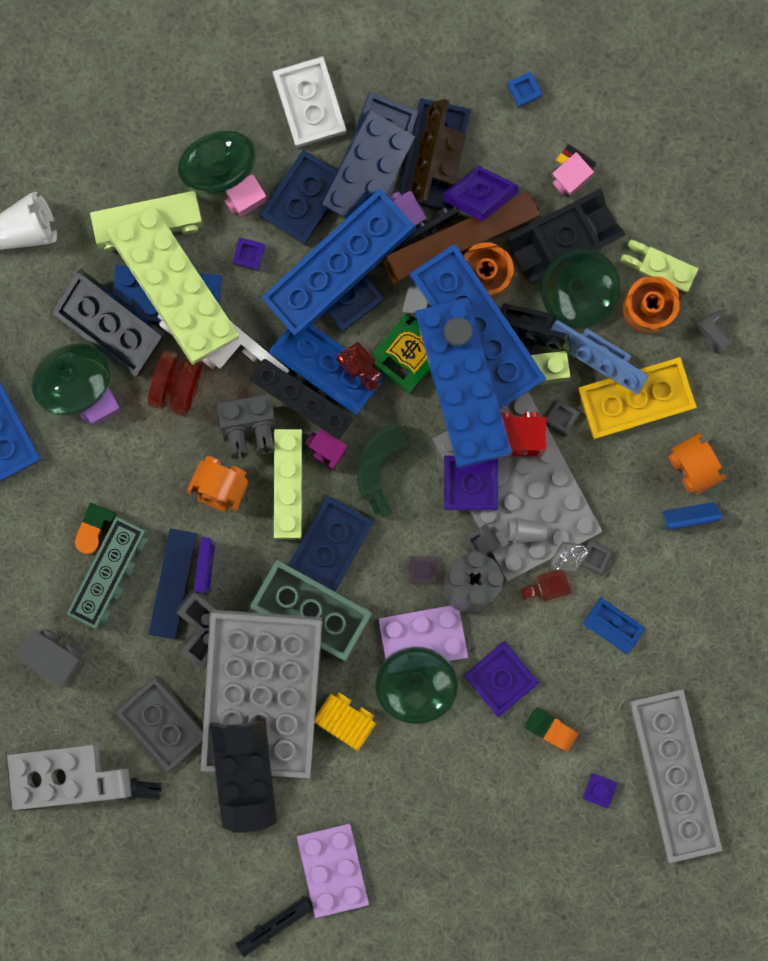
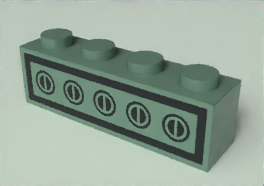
M115 517L67 615L95 629H100L101 625L104 627L107 625L112 615L109 609L113 601L118 602L125 588L121 585L125 577L130 578L137 566V563L133 562L137 553L142 554L147 547L149 539L146 538L148 534L146 531Z

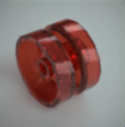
M167 349L164 350L153 375L148 396V406L162 410L170 402L173 414L186 417L199 387L203 366L202 360L192 365L189 359L186 358L181 365L179 353Z

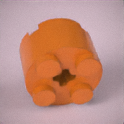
M484 242L472 246L465 253L464 258L491 298L495 300L501 297L510 285L514 272L513 261L506 251L494 243ZM482 268H486L487 272H491L489 277H485L481 273Z
M643 277L637 280L631 286L623 301L622 311L626 322L637 332L647 335L665 330L679 312L678 290L672 282L664 277ZM653 301L656 305L654 308L649 309L647 304Z
M700 432L672 447V454L668 456L674 469H681L685 478L681 481L689 494L695 492L696 495L726 480L725 474L720 476L718 470L722 467L708 442H700L699 439L703 436Z
M206 456L204 461H199L187 488V494L192 496L194 492L199 495L197 501L224 512L229 507L232 508L231 513H236L249 484V481L245 478L246 472L235 466H231V469L220 465L221 461Z

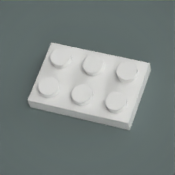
M323 57L273 71L296 148L346 134V128Z

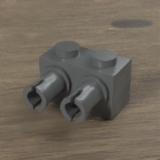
M270 394L217 404L220 428L224 442L229 441L231 458L239 459L238 449L240 450L241 458L247 457L248 451L245 438L256 436L257 452L259 454H266L264 444L267 446L268 454L275 450L272 433H274V429H277Z

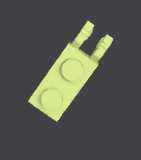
M629 240L627 247L646 256L642 263L632 256L623 255L621 258L622 263L639 270V273L648 277H664L672 282L677 290L685 294L688 293L698 268L657 249L648 248L642 243Z

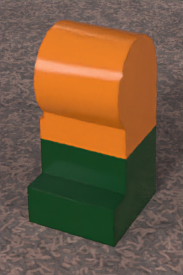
M90 502L75 538V546L78 551L86 555L97 553L101 547L100 537L106 523H113L118 514Z
M535 707L523 727L567 753L579 733L538 707Z

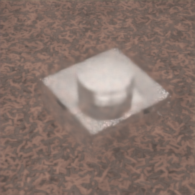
M562 542L550 563L554 569L576 572L588 551L584 545Z

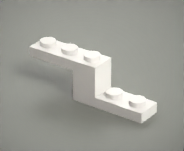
M162 320L159 325L169 334H172ZM233 323L232 325L239 334V339L202 360L211 369H214L215 366L221 369L238 347L242 345L245 347L242 352L253 362L257 358L260 361L267 359L286 373L289 372L285 366Z

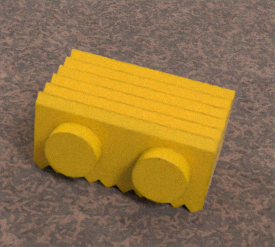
M340 692L336 696L330 693L315 716L314 723L359 751L376 725L372 721L375 715L362 707L357 711L349 705L352 700Z

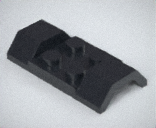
M600 188L508 235L506 238L522 273L532 284L600 250L602 247L622 238L626 234L616 224Z
M266 717L258 718L246 724L223 725L217 722L210 723L222 828L234 833L261 831L276 824L277 817Z

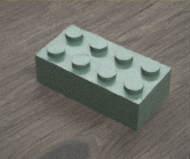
M278 560L275 561L250 605V608L258 613L322 617L320 647L344 661L349 657L372 615L368 610Z

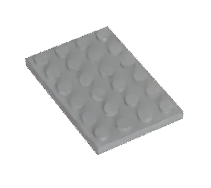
M529 392L500 410V412L512 413V417H523V413L526 412L539 413ZM547 426L546 451L542 457H502L498 459V511H470L478 528L487 524L500 548L491 553L506 581L602 533L595 516ZM447 431L432 438L443 461L444 456H454ZM518 517L546 525V540L517 544L507 541L505 537L507 520Z
M211 610L201 771L215 772L210 723L217 722L223 725L246 724L258 718L266 717L272 776L310 778L322 617Z

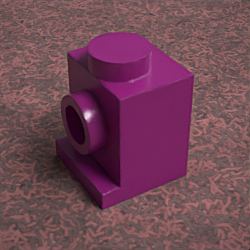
M322 429L317 434L312 432L305 443V446L313 451L311 456L322 464H325L326 461L330 462L328 466L332 471H334L348 449L346 444Z

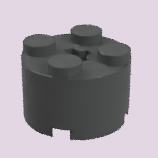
M478 551L464 554L452 564L444 578L445 597L449 604L460 612H482L492 604L500 593L504 580L503 574L497 563L487 555ZM474 581L476 584L472 586L469 582Z

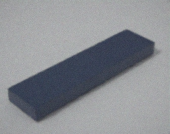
M172 528L169 530L148 635L176 640L181 616L175 610L185 597L197 533Z

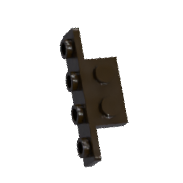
M446 99L432 102L427 111V125L421 137L422 147L420 156L415 164V178L410 187L418 204L427 202L432 180L447 186L455 185L466 134L444 126L450 103Z

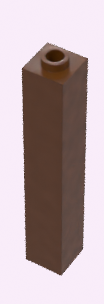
M527 191L510 199L483 222L475 217L468 218L386 256L382 262L393 285H397L410 279L409 274L454 244L461 254H464L476 244L490 242L533 222L540 215L538 202Z

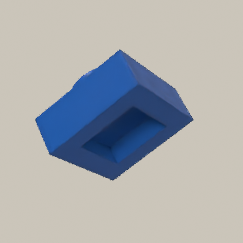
M531 71L507 82V87L518 108L541 98L543 95Z

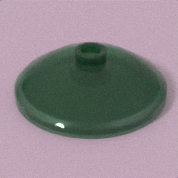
M234 131L210 133L193 142L184 151L179 160L178 173L182 183L193 192L200 194L222 193L239 185L250 174L255 165L256 151L250 139L241 133Z
M588 248L571 249L557 256L546 268L540 287L541 299L547 312L554 314L556 321L558 320L571 328L591 327L603 321L616 306L620 295L619 275L613 263L600 252ZM575 281H580L578 289L572 288V284Z
M68 344L53 350L42 359L34 372L32 392L36 401L47 412L61 416L75 415L91 408L102 398L109 386L111 372L108 361L98 349L87 344Z
M408 647L396 651L382 663L376 676V694L381 706L392 717L407 723H427L441 717L450 709L457 695L458 681L452 664L439 652L426 647ZM420 675L421 678L419 680H413L412 676Z

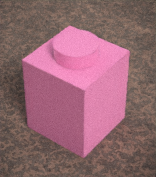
M576 152L552 173L555 179L552 184L562 195L566 192L571 197L594 177V171Z
M253 174L225 190L228 198L224 201L232 214L237 212L240 218L267 203V197Z

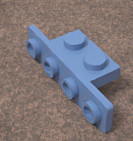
M558 320L553 324L551 330L569 334L572 347L567 353L633 393L639 394L649 376L629 364L632 355L587 328L581 335Z

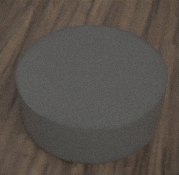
M463 318L451 319L447 322L444 329L445 340L454 347L466 345L472 336V327Z

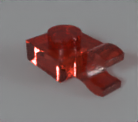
M359 342L338 354L336 360L353 378L360 375L363 384L368 390L372 391L379 386L377 381L382 378V375L373 368L375 359Z
M563 568L537 575L539 584L521 589L524 600L542 594L545 602L571 594Z

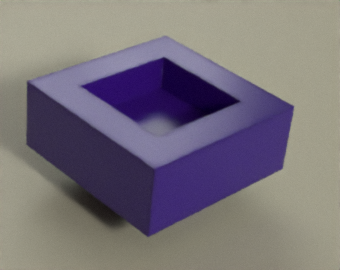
M239 237L232 262L233 265L259 271L265 244Z
M591 773L582 799L608 809L618 783Z

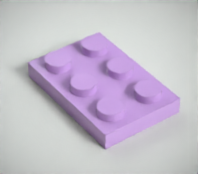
M452 606L378 619L388 672L468 658L460 611Z
M350 823L297 836L315 918L369 905Z

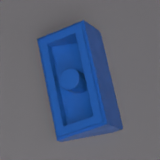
M715 502L664 510L662 512L665 529L667 530L713 523L722 519V514Z
M601 597L582 623L626 654L635 646L645 627Z

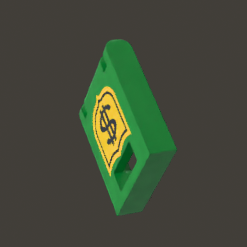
M405 314L368 359L367 363L410 395L429 372L430 367L417 320L415 319L409 326L406 323L410 320L411 316ZM388 357L409 373L404 380L384 365Z

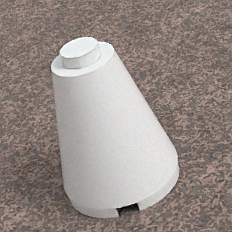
M35 191L28 194L0 213V250L47 245L56 242L57 231H51L49 222L54 221L53 215L45 199L42 196L36 197L38 192Z

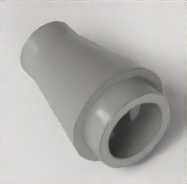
M518 517L507 520L505 529L507 541L517 544L546 540V525Z

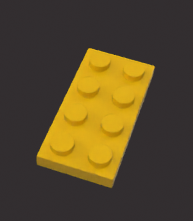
M681 357L639 369L649 376L639 394L633 393L610 378L579 387L577 390L593 440L696 409L697 407Z

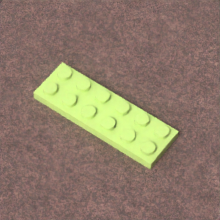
M154 205L107 230V236L192 365L239 339L238 332Z

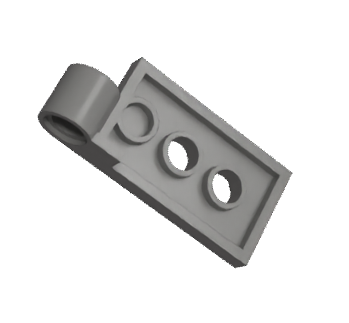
M98 744L7 755L13 810L131 797L129 769L101 772ZM59 769H62L66 774L64 784L59 783L57 780ZM35 772H38L42 778L39 787L35 786L32 781V776Z

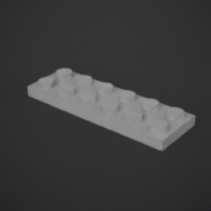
M681 689L629 701L667 862L673 863L723 851L684 690Z

